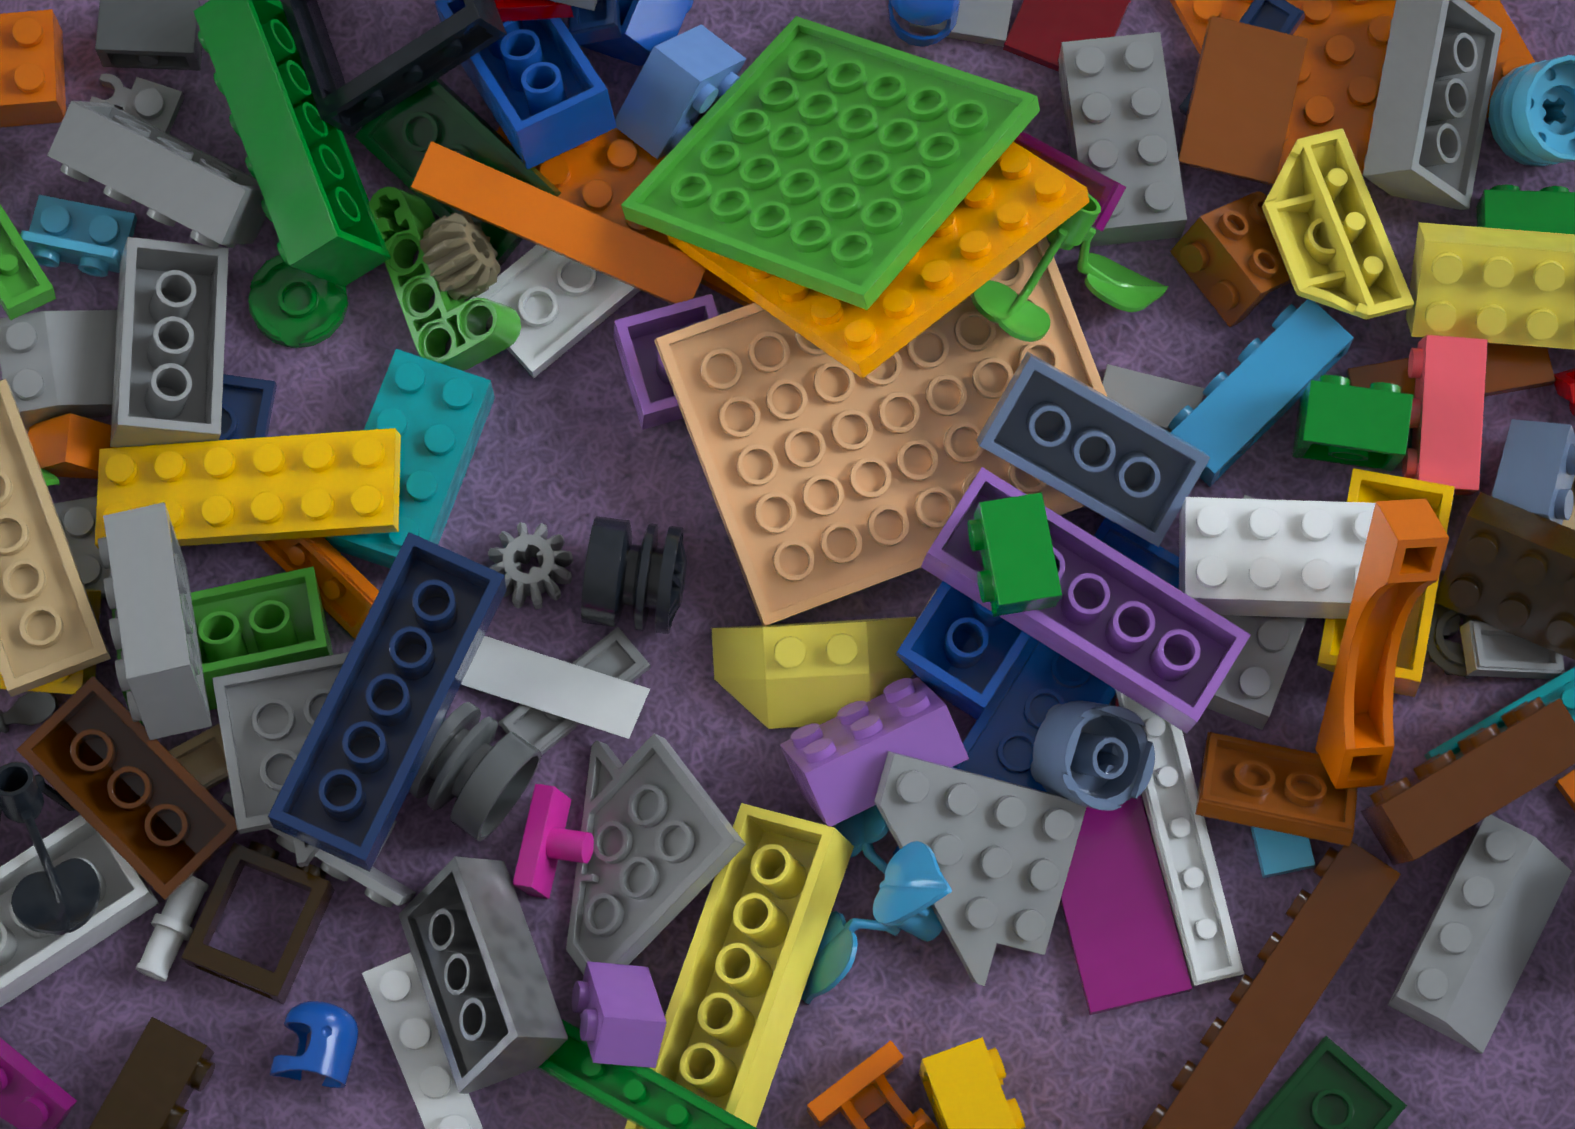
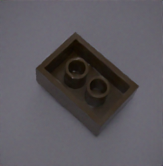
M1480 492L1466 517L1436 594L1435 603L1575 660V530Z

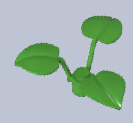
M1088 194L1090 202L1047 235L1051 244L1019 295L1008 286L989 280L971 294V300L980 314L991 322L999 324L1010 336L1027 342L1041 340L1050 328V317L1044 309L1027 301L1058 249L1071 250L1074 246L1080 244L1077 269L1082 274L1087 275L1085 278L1086 287L1096 297L1112 307L1126 312L1141 311L1163 296L1168 286L1144 277L1104 256L1089 253L1091 240L1096 233L1092 225L1101 212V206L1095 198Z

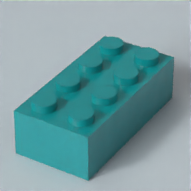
M399 349L395 350L364 430L396 428L401 435L399 532L325 537L336 550L391 568L408 532L437 545L439 544L495 399L491 380Z

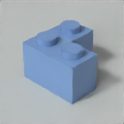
M703 25L694 27L654 46L615 118L617 129L657 160L664 157L694 127L693 125L699 114L705 112L713 103L717 102L740 78L738 73L746 58Z

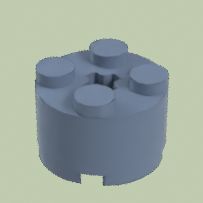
M1071 701L1065 704L1054 705L1048 710L1046 718L1035 737L1033 761L1030 770L1034 780L1041 784L1048 793L1069 799L1080 806L1111 811L1121 808L1120 805L1130 798L1136 799L1147 787L1155 764L1153 742L1148 741L1142 727H1146V725L1133 711L1108 704Z

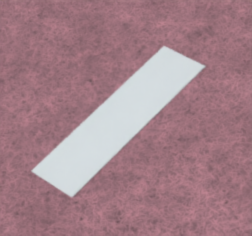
M484 636L461 685L627 739L631 736L650 691L649 688Z

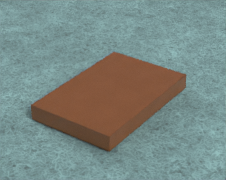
M1216 16L1209 17L1178 150L1179 164L1272 186L1277 176L1308 39Z
M1208 732L1203 752L1195 815L1350 846L1354 835L1358 787L1335 789L1319 754Z

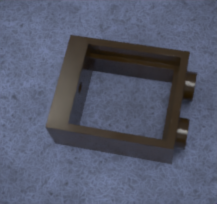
M251 841L247 848L234 842L181 958L191 967L284 1005L335 889L330 881L325 880L327 873L315 865L309 863L308 866L299 867L297 864L296 867L277 860L280 853L266 845ZM245 865L310 892L275 972L208 946Z

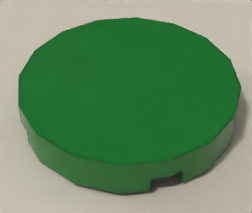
M280 254L263 264L253 276L250 285L249 312L257 328L275 344L290 348L311 347L330 338L343 323L348 308L347 286L342 287L292 268L284 262Z

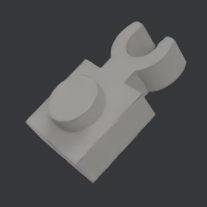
M101 74L99 78L101 84L107 88L114 89V94L107 100L92 96L90 102L109 103L170 134L185 98L182 91L136 77L132 89L124 87L121 80L115 75Z

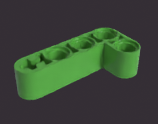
M388 186L379 189L373 194L369 207L391 256V259L386 260L385 264L420 357L464 371L513 345L519 337L521 330L520 317L514 309L507 305L479 297L466 302L462 298L454 300L447 291L443 292L440 290L437 280L430 276L431 271L423 261L425 254L420 248V240L423 238V231L431 227L435 219L431 208L427 206L425 201L417 195ZM419 250L418 259L413 265L414 255ZM435 293L434 304L429 309L430 299L432 295ZM492 315V326L489 329V331L486 332V323L489 317ZM451 338V348L446 354V343Z

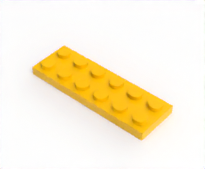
M396 428L99 449L95 546L99 549L98 539L106 537L104 515L162 502L166 504L180 546L399 532L401 435Z

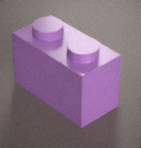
M587 961L583 981H576L573 987L572 1011L579 1013L581 1020L580 1038L582 1041H587L593 1063L656 1068L667 1022L649 968Z

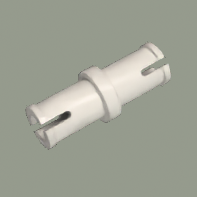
M192 876L168 897L162 913H156L151 922V925L155 928L140 962L137 963L135 968L137 971L153 979L166 982L168 972L183 940L188 941L194 931L190 925L201 899L209 887L207 883Z

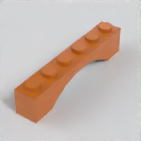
M1426 498L1376 501L1315 747L1335 789L1384 786L1395 746L1393 690L1401 637L1416 600L1428 586L1438 581L1449 536Z

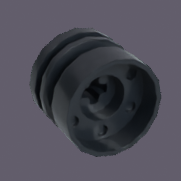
M596 516L591 529L584 570L581 600L582 623L616 627L624 605L633 606L635 630L643 631L645 629L650 608L656 609V633L669 634L673 619L678 608L681 606L685 586L687 556L683 545V527L670 526L664 548L657 547L658 524L650 523L645 531L642 544L636 545L632 544L630 520Z

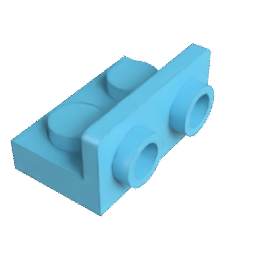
M39 195L29 231L22 230L20 236L39 265L58 267L61 261L78 265V269L86 274L106 277L108 271L119 273L120 260L127 237H133L137 217L135 213Z

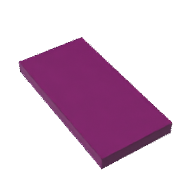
M1141 795L1136 799L1130 798L1120 805L1121 808L1111 811L1086 807L1060 899L1089 1015L1192 990Z

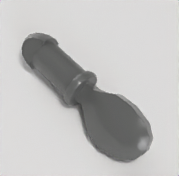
M29 692L18 698L7 712L3 713L0 709V733L9 732V725L11 724L33 726L45 722L56 712L58 708L57 698L53 693Z

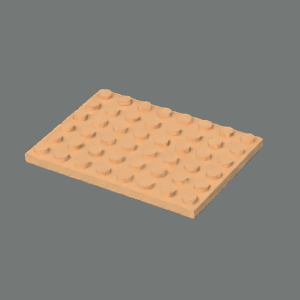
M1046 236L990 280L1008 286L1019 295L1050 246ZM1054 257L1027 301L1044 309L1050 317V328L1041 340L1027 342L1010 336L999 324L991 322L979 313L973 305L970 295L863 379L755 302L655 339L654 342L762 626L776 623L922 568L921 565L928 550L982 467L1026 495L1042 492L1044 505L1060 516L1085 507V505L980 447L976 440L1027 351L1107 396Z

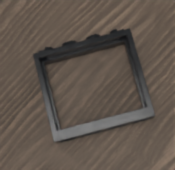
M280 0L321 120L348 135L507 35L494 0H464L466 7L350 82L345 83L317 0Z

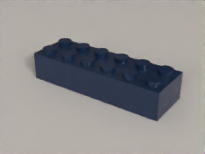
M408 532L268 815L273 828L370 872L505 595L506 582L504 574Z

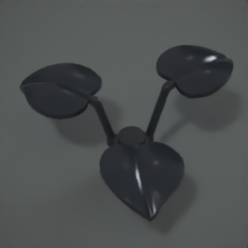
M11 762L0 767V821L3 811L8 819L18 823H25L44 868V871L29 874L18 883L11 899L13 912L17 920L24 927L35 932L54 935L74 932L85 925L95 913L100 900V881L92 866L83 859H68L54 867L35 819L41 813L44 805L43 794L68 811H74L75 809L54 788L45 783L42 775L34 776L32 769L25 763Z

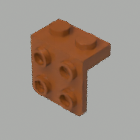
M1260 191L1253 192L1200 216L1170 250L1174 258L1230 328L1243 321L1268 293L1291 283L1262 209L1267 196Z

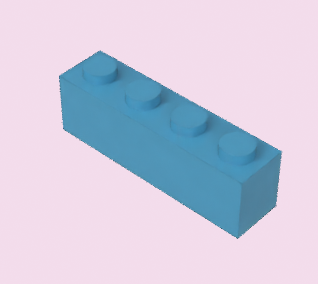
M1307 299L1298 309L1293 304L1289 305L1275 319L1272 324L1275 331L1264 342L1258 337L1254 339L1238 356L1237 360L1241 364L1229 376L1224 371L1220 372L1204 389L1203 394L1206 398L1195 409L1189 405L1185 406L1169 423L1168 428L1172 430V434L1204 451L1210 457L1200 475V478L1209 487L1300 399L1311 380L1319 381V377L1325 375L1348 352L1354 337L1315 301Z

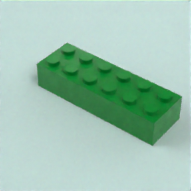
M210 0L193 12L200 31H198L199 41L211 57L216 71L213 74L214 81L228 102L232 113L229 115L230 124L236 134L242 139L248 155L245 158L246 166L260 187L263 195L261 200L262 209L268 219L274 224L280 240L277 244L278 251L284 262L292 268L345 287L386 260L391 259L369 207L367 194L343 132L320 118L281 1Z

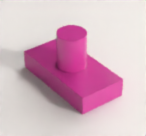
M535 784L513 879V885L526 894L550 899L558 860L588 863L594 849L592 833L565 829L572 799L555 786Z

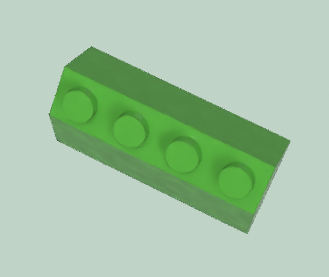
M314 566L191 592L209 710L217 709L212 680L214 677L333 655ZM111 609V610H112V618H116V617H115V610H117V609ZM122 649L117 650V658H118V660H119V659H122V658H121V650H122ZM123 691L122 693L129 709L127 691Z

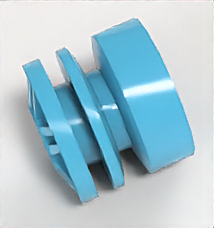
M1574 55L1557 57L1514 68L1498 82L1490 98L1488 120L1493 138L1505 155L1520 164L1540 167L1575 161Z

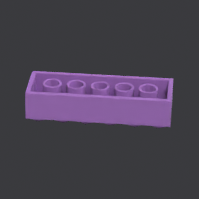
M982 467L928 550L921 567L992 611L991 603H983L980 597L977 573L978 571H983L984 567L981 551L973 552L968 536V520L974 519V513L979 502L1026 494ZM1045 506L1062 597L1055 607L1001 615L1000 617L1187 734L1202 716L1251 634Z

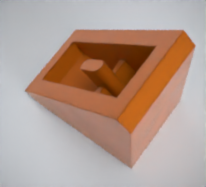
M72 413L36 423L29 427L28 436L40 468L49 471L56 477L98 479L99 449L116 448L110 447L111 425Z

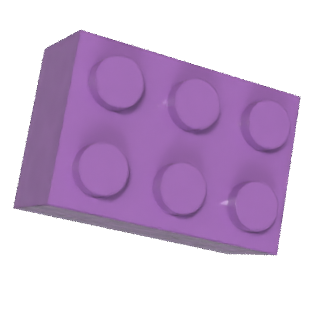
M918 677L894 681L884 688L883 694L868 702L855 701L849 703L837 712L836 717L820 725L812 723L802 726L791 734V739L780 744L803 798L827 826H834L876 805L874 800L888 751L949 767L969 759L947 705Z

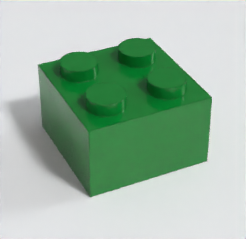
M1321 375L1319 381L1311 380L1299 399L1292 457L1393 471L1406 455L1413 395L1401 393V387L1391 383L1374 382L1370 384V388L1350 386V379L1336 375Z

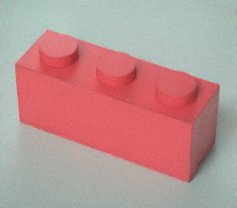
M1426 335L1418 342L1417 348H1411L1408 360L1409 378H1416L1415 398H1413L1409 428H1413L1412 448H1407L1402 462L1403 477L1454 486L1455 495L1470 496L1479 491L1488 339Z

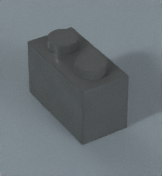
M100 0L95 50L102 66L200 71L202 45L198 38L200 28L193 12L201 6L200 1Z

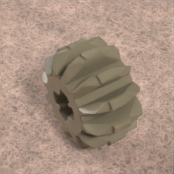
M454 213L448 217L443 216L433 222L431 227L423 231V238L420 240V248L425 254L423 261L431 271L430 276L437 280L440 290L443 292L447 291L451 298L454 300L461 298L466 300L472 296L477 297L489 290V287L497 282V275L500 273V265L495 259L497 251L492 248L490 237L484 234L481 224L473 222L471 216L466 213Z

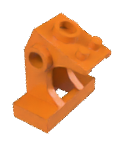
M891 1040L807 1104V1112L819 1128L841 1112L853 1129H870L864 1120L887 1103L906 1127L904 1129H937L923 1109L919 1108L912 1114L887 1081L886 1076L902 1065L904 1056Z

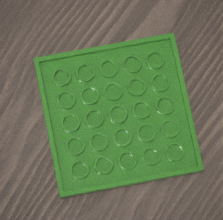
M795 16L745 70L740 78L621 204L626 220L868 310L1039 113L1037 95Z

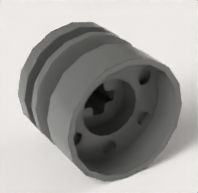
M466 702L454 710L441 724L409 793L417 799L423 798L429 793L427 804L434 811L441 809L454 797H457L450 816L451 822L480 842L497 829L524 793L539 767L542 754L539 749L514 732L507 734L492 746L491 744L498 727L497 720L489 716L479 722L481 717L480 709L471 702Z

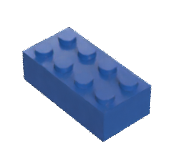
M464 0L434 1L440 22L466 7ZM561 18L502 22L507 35L461 63L527 170L617 128L608 89Z

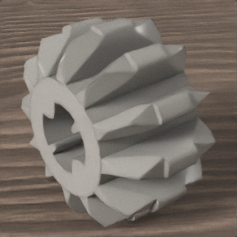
M520 522L517 525L519 536L515 539L505 531L499 534V539L504 548L494 547L489 549V559L496 563L489 568L505 575L506 592L504 597L513 593L512 603L514 607L521 608L526 600V596H531L534 608L540 609L543 607L542 593L546 592L551 599L558 600L561 598V592L555 583H571V572L565 569V567L573 563V557L570 551L561 550L565 544L564 537L561 534L553 535L547 539V526L541 523L536 527L534 534L531 535L528 533L526 524ZM531 557H536L539 567H532L529 574L523 573L520 563L528 564Z

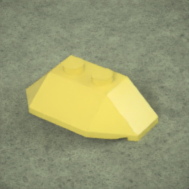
M1341 128L1297 139L1262 206L1296 295L1365 320L1412 308L1414 301L1344 129Z
M916 617L711 628L714 680L768 729L802 727L812 723L820 725L836 717L837 712L845 705L855 701H871L873 698L883 694L884 688L892 682L903 678H910L914 674L896 655V652L914 626Z

